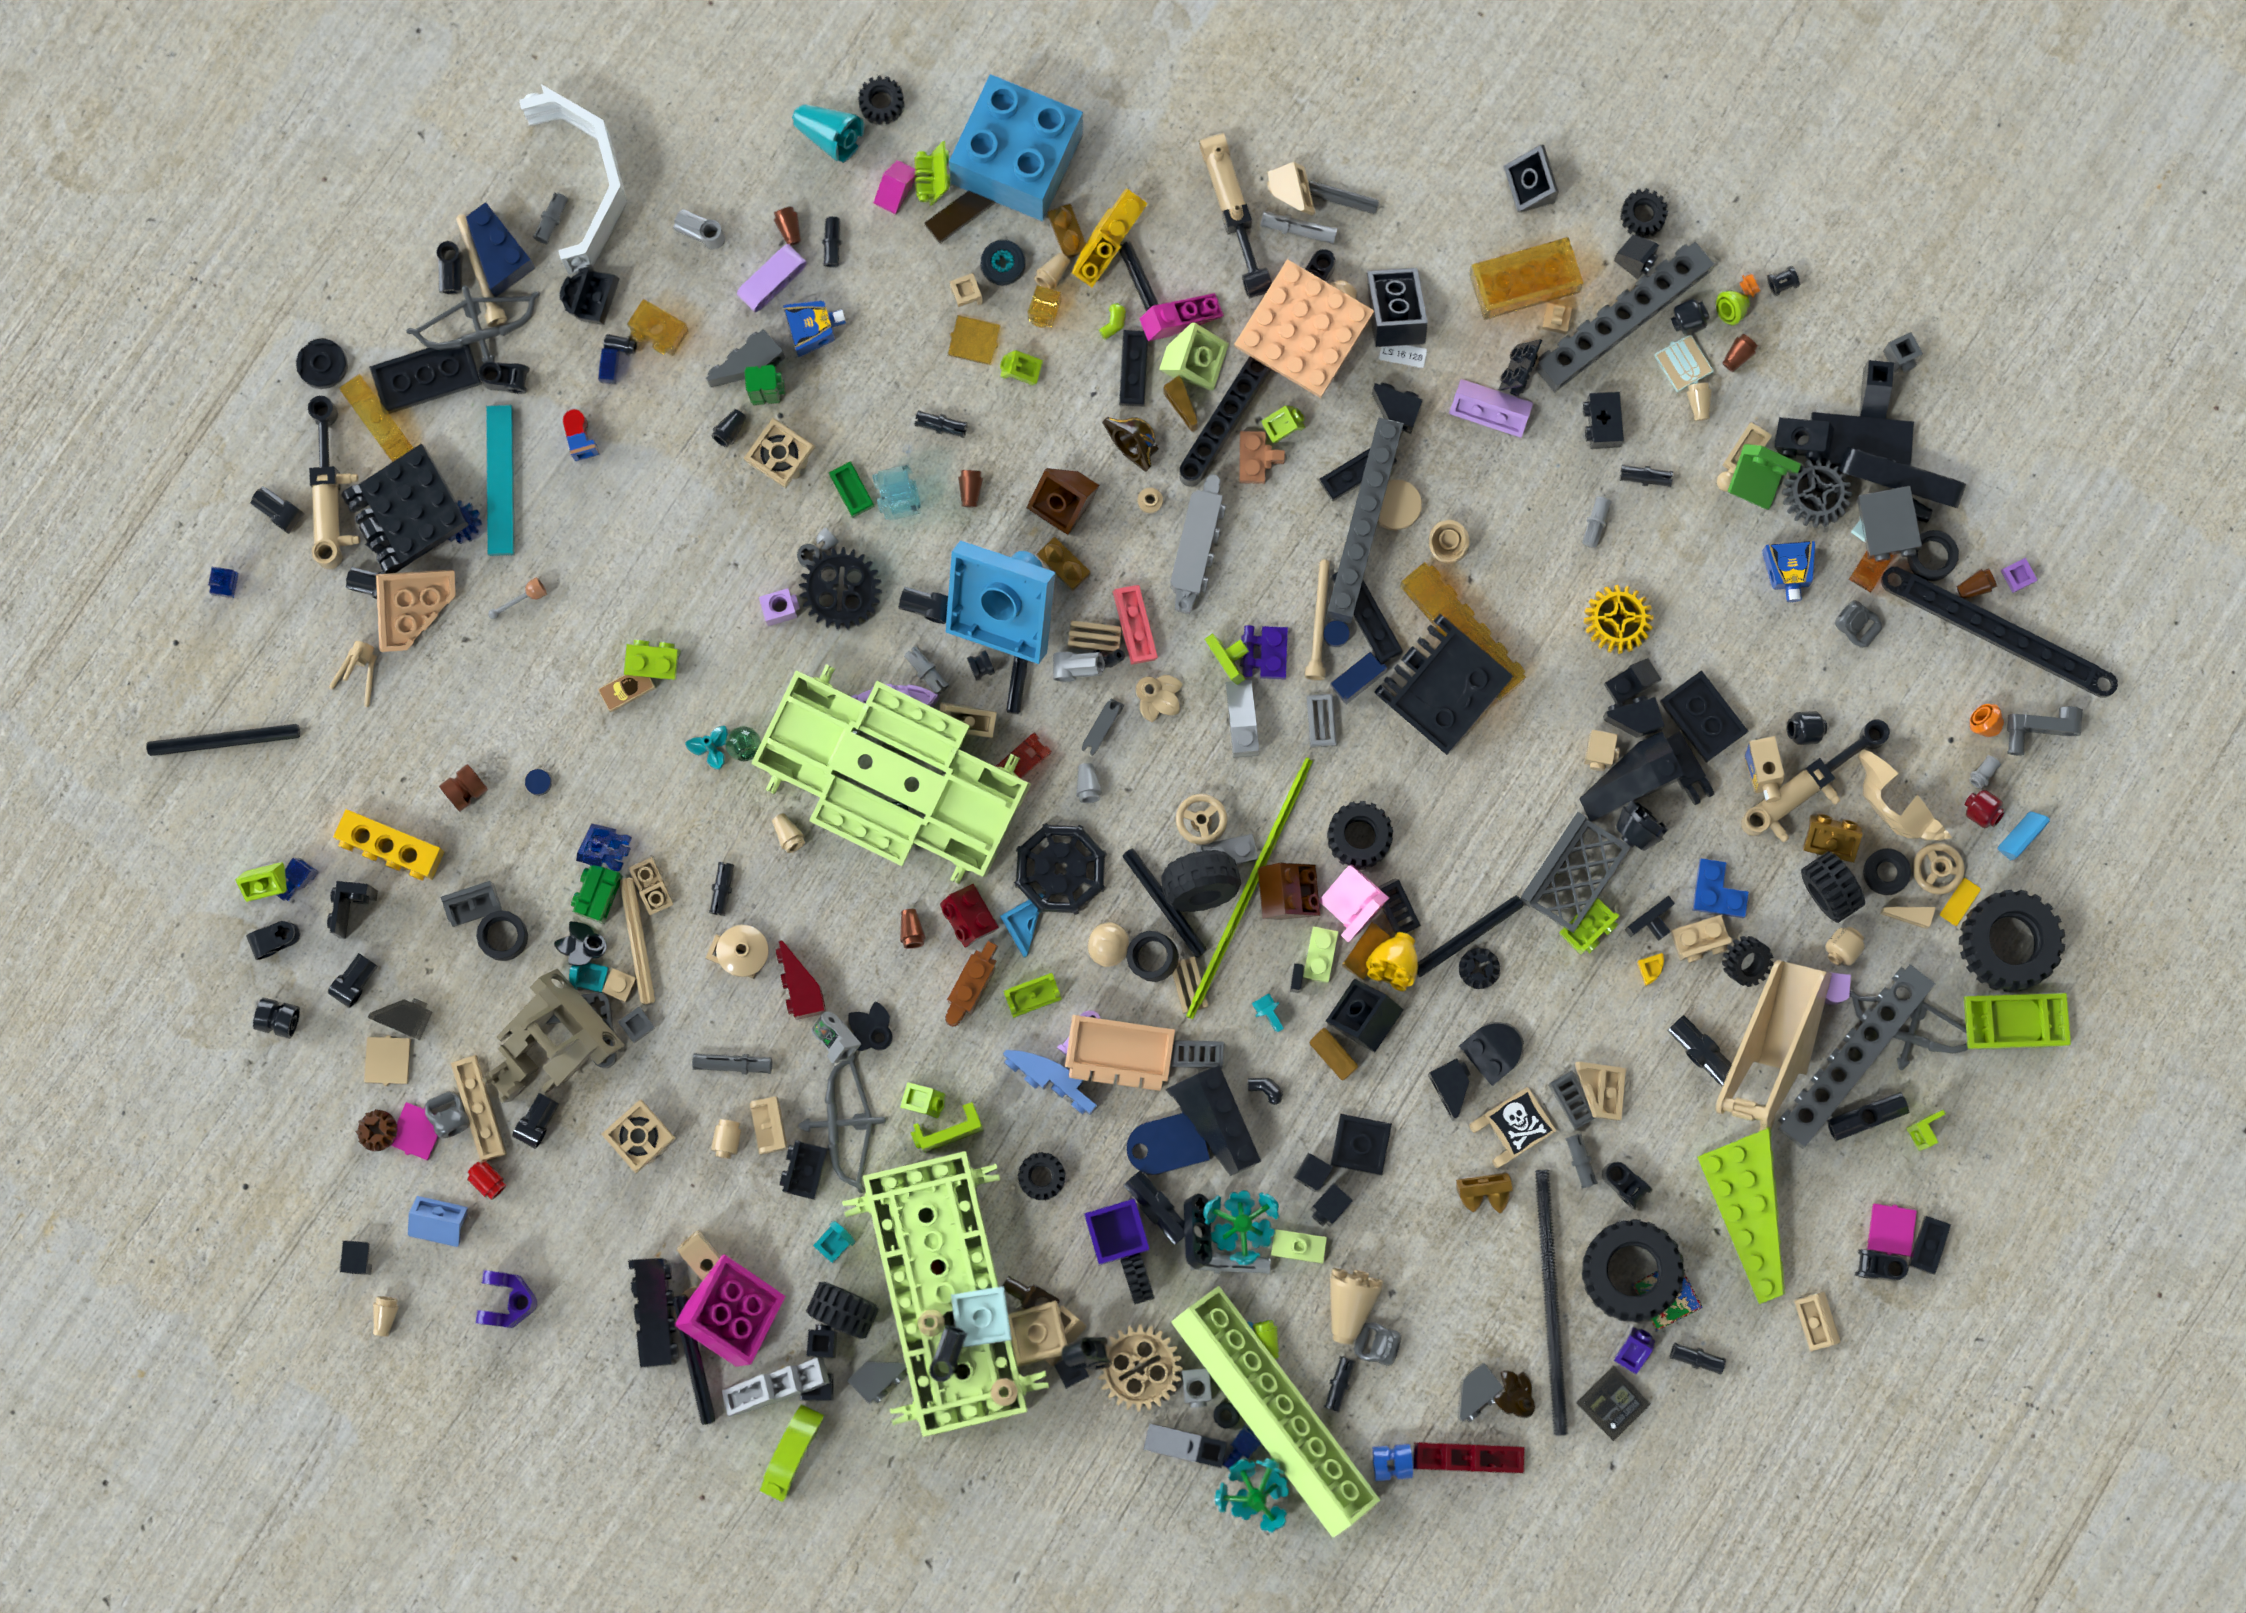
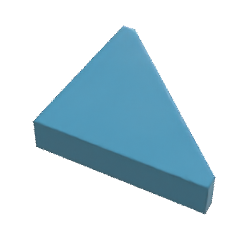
M1042 893L1038 894L1042 899L1044 898ZM1030 900L1000 916L1023 958L1028 956L1039 916L1038 909Z

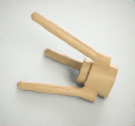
M355 641L353 648H350L345 661L333 678L329 688L331 690L334 689L345 670L346 673L343 680L347 681L355 665L365 667L366 663H368L364 705L369 707L373 670L377 656L372 654L374 647L361 641Z

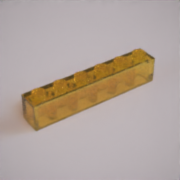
M1424 562L1401 581L1400 588L1445 637L1447 633L1434 622L1439 613L1449 619L1457 628L1515 676L1497 697L1501 702L1524 682L1526 678L1524 668L1517 661L1512 662L1507 656L1508 651L1501 642L1496 643L1490 637L1492 633L1484 623L1481 622L1479 624L1473 617L1475 615L1473 610L1466 603L1461 604L1456 598L1458 594L1449 584L1445 585L1440 580L1441 575L1433 565L1428 566Z

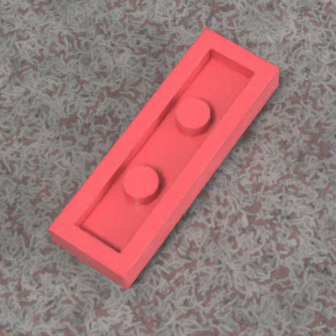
M1135 585L1115 589L1113 596L1131 665L1155 661L1158 656L1140 586Z

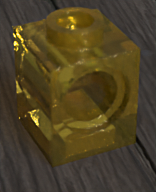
M1039 285L1036 286L1027 312L1028 320L1031 321V324L1040 328H1045L1046 326L1053 327L1062 300L1061 292Z

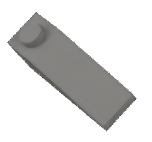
M1244 680L1238 685L1233 681L1226 682L1233 758L1259 756L1251 680Z

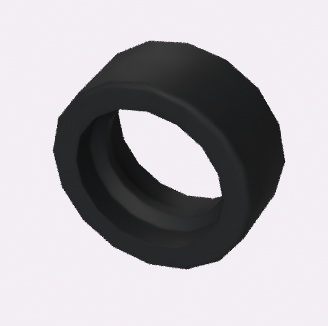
M1929 530L1921 533V544L1923 545L1929 541H1936L1942 544L1947 550L1948 560L1941 569L1929 570L1920 563L1918 559L1919 550H1916V555L1907 557L1910 570L1927 581H1937L1945 578L1952 572L1959 560V549L1956 542L1949 534L1942 531Z
M498 910L489 913L481 920L477 927L476 938L478 946L487 956L494 960L508 961L515 959L523 952L528 941V931L526 925L517 915L509 911ZM498 921L512 923L518 934L514 946L505 951L492 948L487 939L489 928Z
M1145 931L1132 939L1127 948L1126 958L1129 968L1135 975L1146 981L1158 982L1165 980L1173 974L1178 965L1179 954L1177 946L1169 937L1158 931ZM1151 941L1163 944L1167 952V959L1164 965L1156 971L1143 969L1138 960L1141 948Z

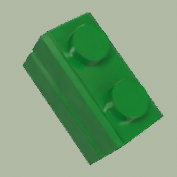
M773 365L761 366V368H758V366L746 367L744 370L745 385L751 403L753 405H765V402L768 404L780 403L781 395H785V382L782 379V373H777Z
M591 863L589 868L585 867L580 882L583 883L580 893L575 892L571 901V906L574 907L573 912L579 916L605 924L623 876L619 872Z

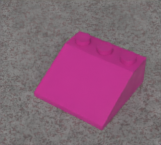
M722 1255L685 1304L675 1326L735 1367L751 1365L786 1296L728 1256Z

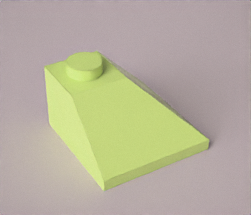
M1191 323L1167 345L1159 370L1172 378L1180 375L1185 383L1214 390L1229 343L1200 325Z

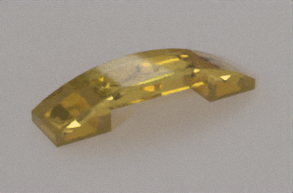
M360 373L339 388L392 462L414 448Z

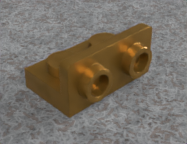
M1826 814L1810 815V825L1803 851L1819 855L1829 851L1841 860L1854 863L1863 835L1861 827L1851 820H1843L1842 822L1832 820L1833 818Z

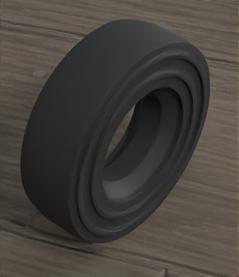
M1884 848L1875 851L1868 857L1864 864L1863 875L1866 884L1874 892L1881 895H1894L1908 885L1911 878V866L1908 859L1901 852L1895 849ZM1890 862L1896 867L1897 876L1893 881L1886 882L1880 879L1877 869L1881 863Z

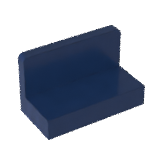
M1369 652L1331 682L1330 686L1347 705L1386 674L1388 667L1385 664L1381 665L1373 654Z

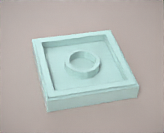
M1004 1287L951 1295L955 1327L963 1329V1331L968 1333L963 1347L1012 1340Z

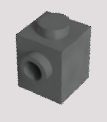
M1912 332L1888 342L1883 350L1888 362H1894V373L1903 370V372L1912 370L1917 366L1918 360L1923 355Z

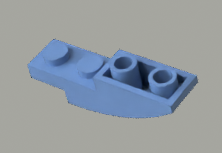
M1006 1050L1003 1053L1006 1058L1004 1063L1014 1072L1020 1069L1027 1075L1024 1080L1036 1089L1040 1086L1044 1090L1051 1082L1053 1084L1051 1089L1063 1098L1067 1095L1073 1100L1071 1106L1082 1115L1085 1111L1091 1115L1097 1108L1095 1103L1078 1090L1084 1083L1083 1080L1069 1078L1070 1070L1045 1057L1023 1051Z

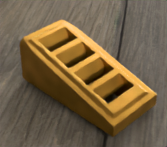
M1179 375L1164 385L1163 394L1190 431L1194 432L1197 430V418L1182 378Z

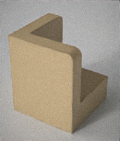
M973 273L949 281L951 292L954 294L958 307L977 301L978 305L983 304L982 295Z

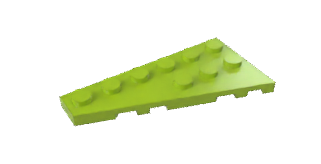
M1771 1127L1697 1157L1759 1304L1785 1294L1783 1262L1781 1261L1780 1251L1781 1238L1778 1228L1779 1215L1776 1180L1773 1171L1774 1157L1771 1148Z

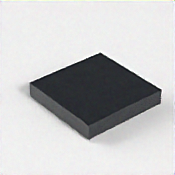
M1340 1114L1330 1165L1382 1176L1392 1124Z

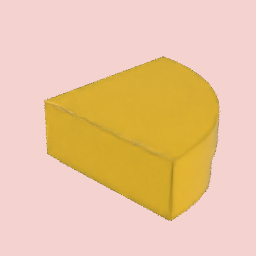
M1663 953L1637 961L1645 986L1653 983L1661 974L1664 965Z

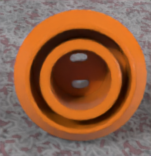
M1995 704L1981 705L1970 717V729L1976 734L1992 737L1998 735L2003 729L2004 719L2000 708Z

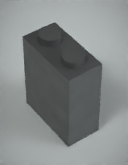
M1901 487L1858 496L1857 502L1868 559L1875 558V562L1890 560V555L1900 553L1901 557L1916 555V550H1920L1922 544L1911 487Z

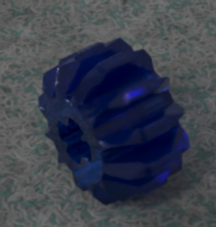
M458 500L457 504L469 526L447 540L452 542L456 539L458 544H462L464 537H466L469 542H472L473 539L470 534L479 535L480 533L476 526L482 525L481 519L477 518L480 512L477 509L473 510V505L470 502L464 506L463 502Z

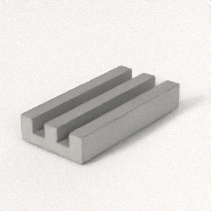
M1333 694L1307 696L1310 748L1316 746H1336ZM1323 700L1328 702L1330 740H1325ZM1313 701H1317L1320 740H1315Z

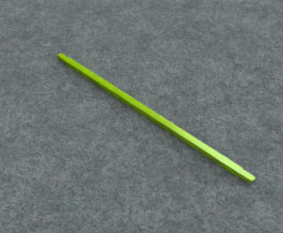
M1308 757L1305 758L1301 769L1297 773L1192 999V1004L1186 1015L1187 1018L1193 1019L1199 1006L1202 1004L1259 881L1258 867L1266 866L1313 762Z

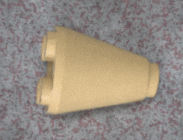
M1332 1268L1330 1294L1331 1330L1334 1341L1352 1345L1354 1339H1357L1381 1293L1382 1280L1368 1278L1369 1273L1360 1270H1354L1353 1274H1349L1343 1269Z

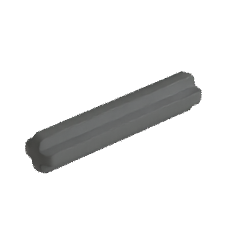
M1314 181L1308 182L1312 197L1372 214L1377 212L1379 206L1377 199Z

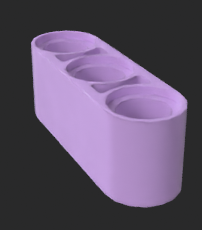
M787 244L776 252L739 288L737 295L754 312H758L805 268L807 262Z

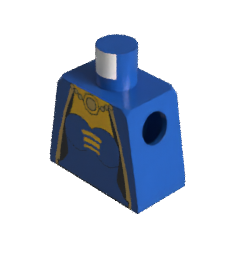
M824 301L783 305L798 357L833 342L835 337L832 328L846 324L843 310L840 309L827 313Z
M1815 541L1766 545L1762 550L1771 586L1774 590L1785 589L1787 602L1801 601V588L1809 587L1813 581Z

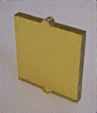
M957 315L954 331L950 333L952 339L948 356L991 366L994 350L998 348L997 339L1001 325Z

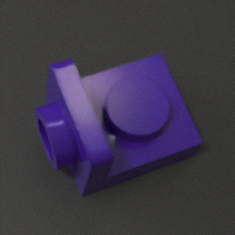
M1632 1327L1628 1338L1616 1354L1614 1361L1637 1375L1653 1351L1655 1340L1646 1330H1638Z

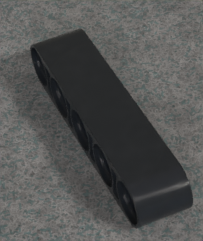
M1848 446L1839 469L1842 473L1893 489L1910 486L1912 495L1954 508L1959 507L1966 487L1964 482Z

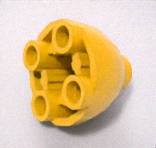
M1398 932L1394 938L1381 943L1366 961V966L1369 969L1367 975L1375 981L1382 980L1389 983L1394 989L1402 992L1407 987L1412 986L1418 971L1417 954L1414 948L1415 939L1406 933Z

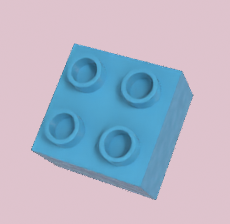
M989 74L949 160L951 184L989 198L996 203L1043 222L1083 136V112Z

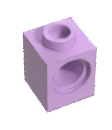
M788 588L759 597L768 626L798 618L795 610L800 609L796 594L791 595ZM780 601L786 602L787 608L784 611L777 612L774 610L776 603Z

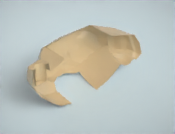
M1863 749L1857 757L1866 770L1863 796L1891 830L1897 835L1912 839L1921 838L1924 841H1940L1952 838L1943 825L1933 817L1928 807L1918 795L1901 816L1889 809L1881 798V790L1899 773L1872 752Z

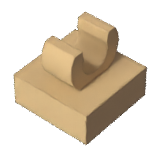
M1547 303L1542 330L1567 334L1572 307Z

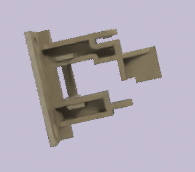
M558 968L539 977L529 987L536 995L497 1036L501 1042L513 1033L498 1048L506 1058V1061L488 1072V1076L484 1077L482 1081L485 1084L492 1083L502 1093L503 1097L499 1099L502 1103L511 1102L526 1086L522 1082L523 1079L539 1069L526 1054L536 1041L546 1050V1056L550 1059L543 1068L551 1077L542 1087L545 1093L555 1086L568 1081L590 1057L599 1065L606 1057L623 1049L625 1046ZM551 979L558 980L562 988L556 987ZM554 1014L573 1035L557 1046L541 1030ZM603 1037L609 1038L613 1042V1046L607 1045Z

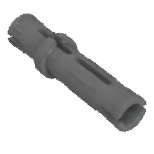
M694 1053L692 1068L693 1070L736 1071L747 1075L748 1072L771 1074L772 1057H751L749 1054L729 1056Z

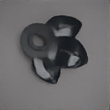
M575 921L569 922L570 936L554 942V946L561 954L569 956L568 964L574 966H583L588 964L592 958L602 957L607 948V944L601 935L594 933L590 926Z
M874 1002L869 1014L864 1012H850L848 1014L849 1025L854 1032L853 1035L861 1043L857 1049L858 1051L870 1048L881 1051L891 1045L893 1035L888 1028L890 1016L883 1005ZM878 1033H882L885 1036L882 1042L875 1040V1036Z

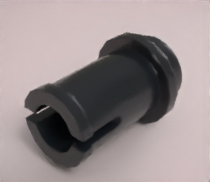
M606 334L603 347L604 350L623 352L626 356H630V354L636 353L637 339H633L632 336L625 338Z

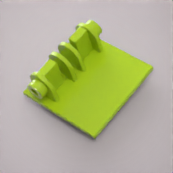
M942 141L930 155H926L925 151H918L914 157L915 170H917L915 171V176H918L915 179L917 183L916 197L919 198V202L929 201L930 206L950 187V175L947 174L946 166L949 161V152L945 148V141Z

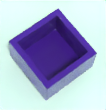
M1135 1198L1084 1213L1099 1266L1150 1251Z

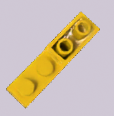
M1126 188L1112 209L1108 208L1094 229L1071 273L1093 288L1121 248L1119 244L1148 203Z

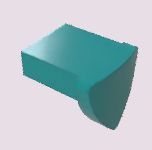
M593 963L583 966L572 965L569 971V982L576 990L582 988L603 994L602 990L610 968Z
M835 1221L829 1224L830 1227L813 1245L832 1264L850 1245L853 1246L856 1243L853 1236Z

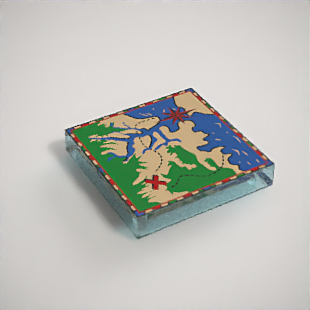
M1658 1270L1631 1284L1636 1296L1647 1293L1654 1286L1658 1277ZM1686 1274L1683 1278V1287L1675 1302L1663 1313L1649 1320L1655 1332L1703 1308Z

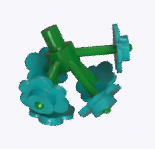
M1242 1190L1239 1193H1230V1199L1225 1201L1224 1206L1226 1210L1231 1211V1215L1220 1210L1221 1196H1216L1215 1199L1208 1201L1204 1208L1205 1223L1208 1225L1216 1220L1217 1215L1234 1222V1227L1229 1223L1223 1225L1216 1224L1214 1226V1231L1211 1233L1212 1242L1217 1244L1219 1250L1233 1251L1238 1240V1235L1235 1232L1241 1233L1242 1251L1230 1255V1260L1238 1262L1239 1265L1253 1264L1257 1258L1261 1257L1260 1253L1248 1250L1247 1240L1252 1242L1254 1248H1259L1260 1246L1267 1248L1272 1243L1271 1237L1274 1236L1275 1230L1271 1228L1270 1221L1263 1219L1260 1222L1252 1223V1220L1264 1212L1269 1217L1279 1218L1278 1202L1267 1193H1259L1260 1199H1258L1261 1208L1252 1214L1251 1208L1254 1207L1255 1201L1247 1190Z
M1265 1458L1264 1463L1257 1460L1256 1463L1267 1467L1262 1477L1259 1488H1253L1249 1477L1255 1475L1256 1469L1254 1467L1256 1464L1254 1461L1242 1459L1230 1467L1228 1478L1230 1481H1244L1249 1492L1246 1489H1240L1236 1496L1228 1495V1486L1222 1482L1220 1489H1217L1215 1492V1505L1218 1506L1219 1512L1225 1513L1228 1501H1230L1231 1505H1233L1231 1514L1236 1518L1241 1517L1243 1520H1249L1251 1515H1256L1258 1512L1263 1511V1521L1260 1523V1528L1262 1531L1268 1530L1269 1533H1273L1285 1526L1287 1512L1279 1506H1273L1269 1510L1265 1506L1267 1503L1266 1497L1271 1495L1274 1500H1277L1280 1496L1286 1497L1289 1494V1488L1286 1486L1288 1480L1280 1475V1473L1285 1474V1472L1279 1469L1280 1464L1274 1458L1271 1460Z

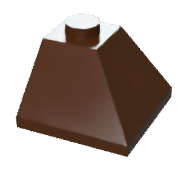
M1046 468L1026 509L1066 535H1069L1089 507L1100 485L1078 471Z

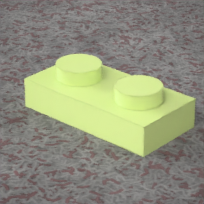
M1313 926L1303 974L1304 979L1324 983L1329 982L1338 931Z

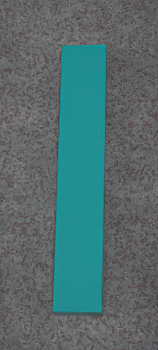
M486 406L487 551L489 556L514 555L513 406Z

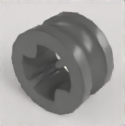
M804 544L798 549L797 558L799 563L805 568L806 564L815 565L814 561L810 562L808 559L805 561L802 559L805 557V551L809 553L814 551L816 555H813V557L815 556L821 560V554L813 544Z

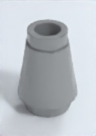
M1084 763L1079 765L1076 796L1079 797L1081 803L1099 801L1102 791L1093 764Z

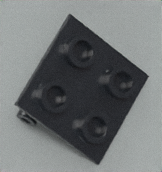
M1542 339L1517 344L1510 354L1511 361L1508 368L1501 375V384L1498 390L1511 389L1510 394L1514 396H1519L1520 393L1524 392L1527 380L1530 378L1529 373H1532V368H1534L1538 359L1537 352L1543 341Z

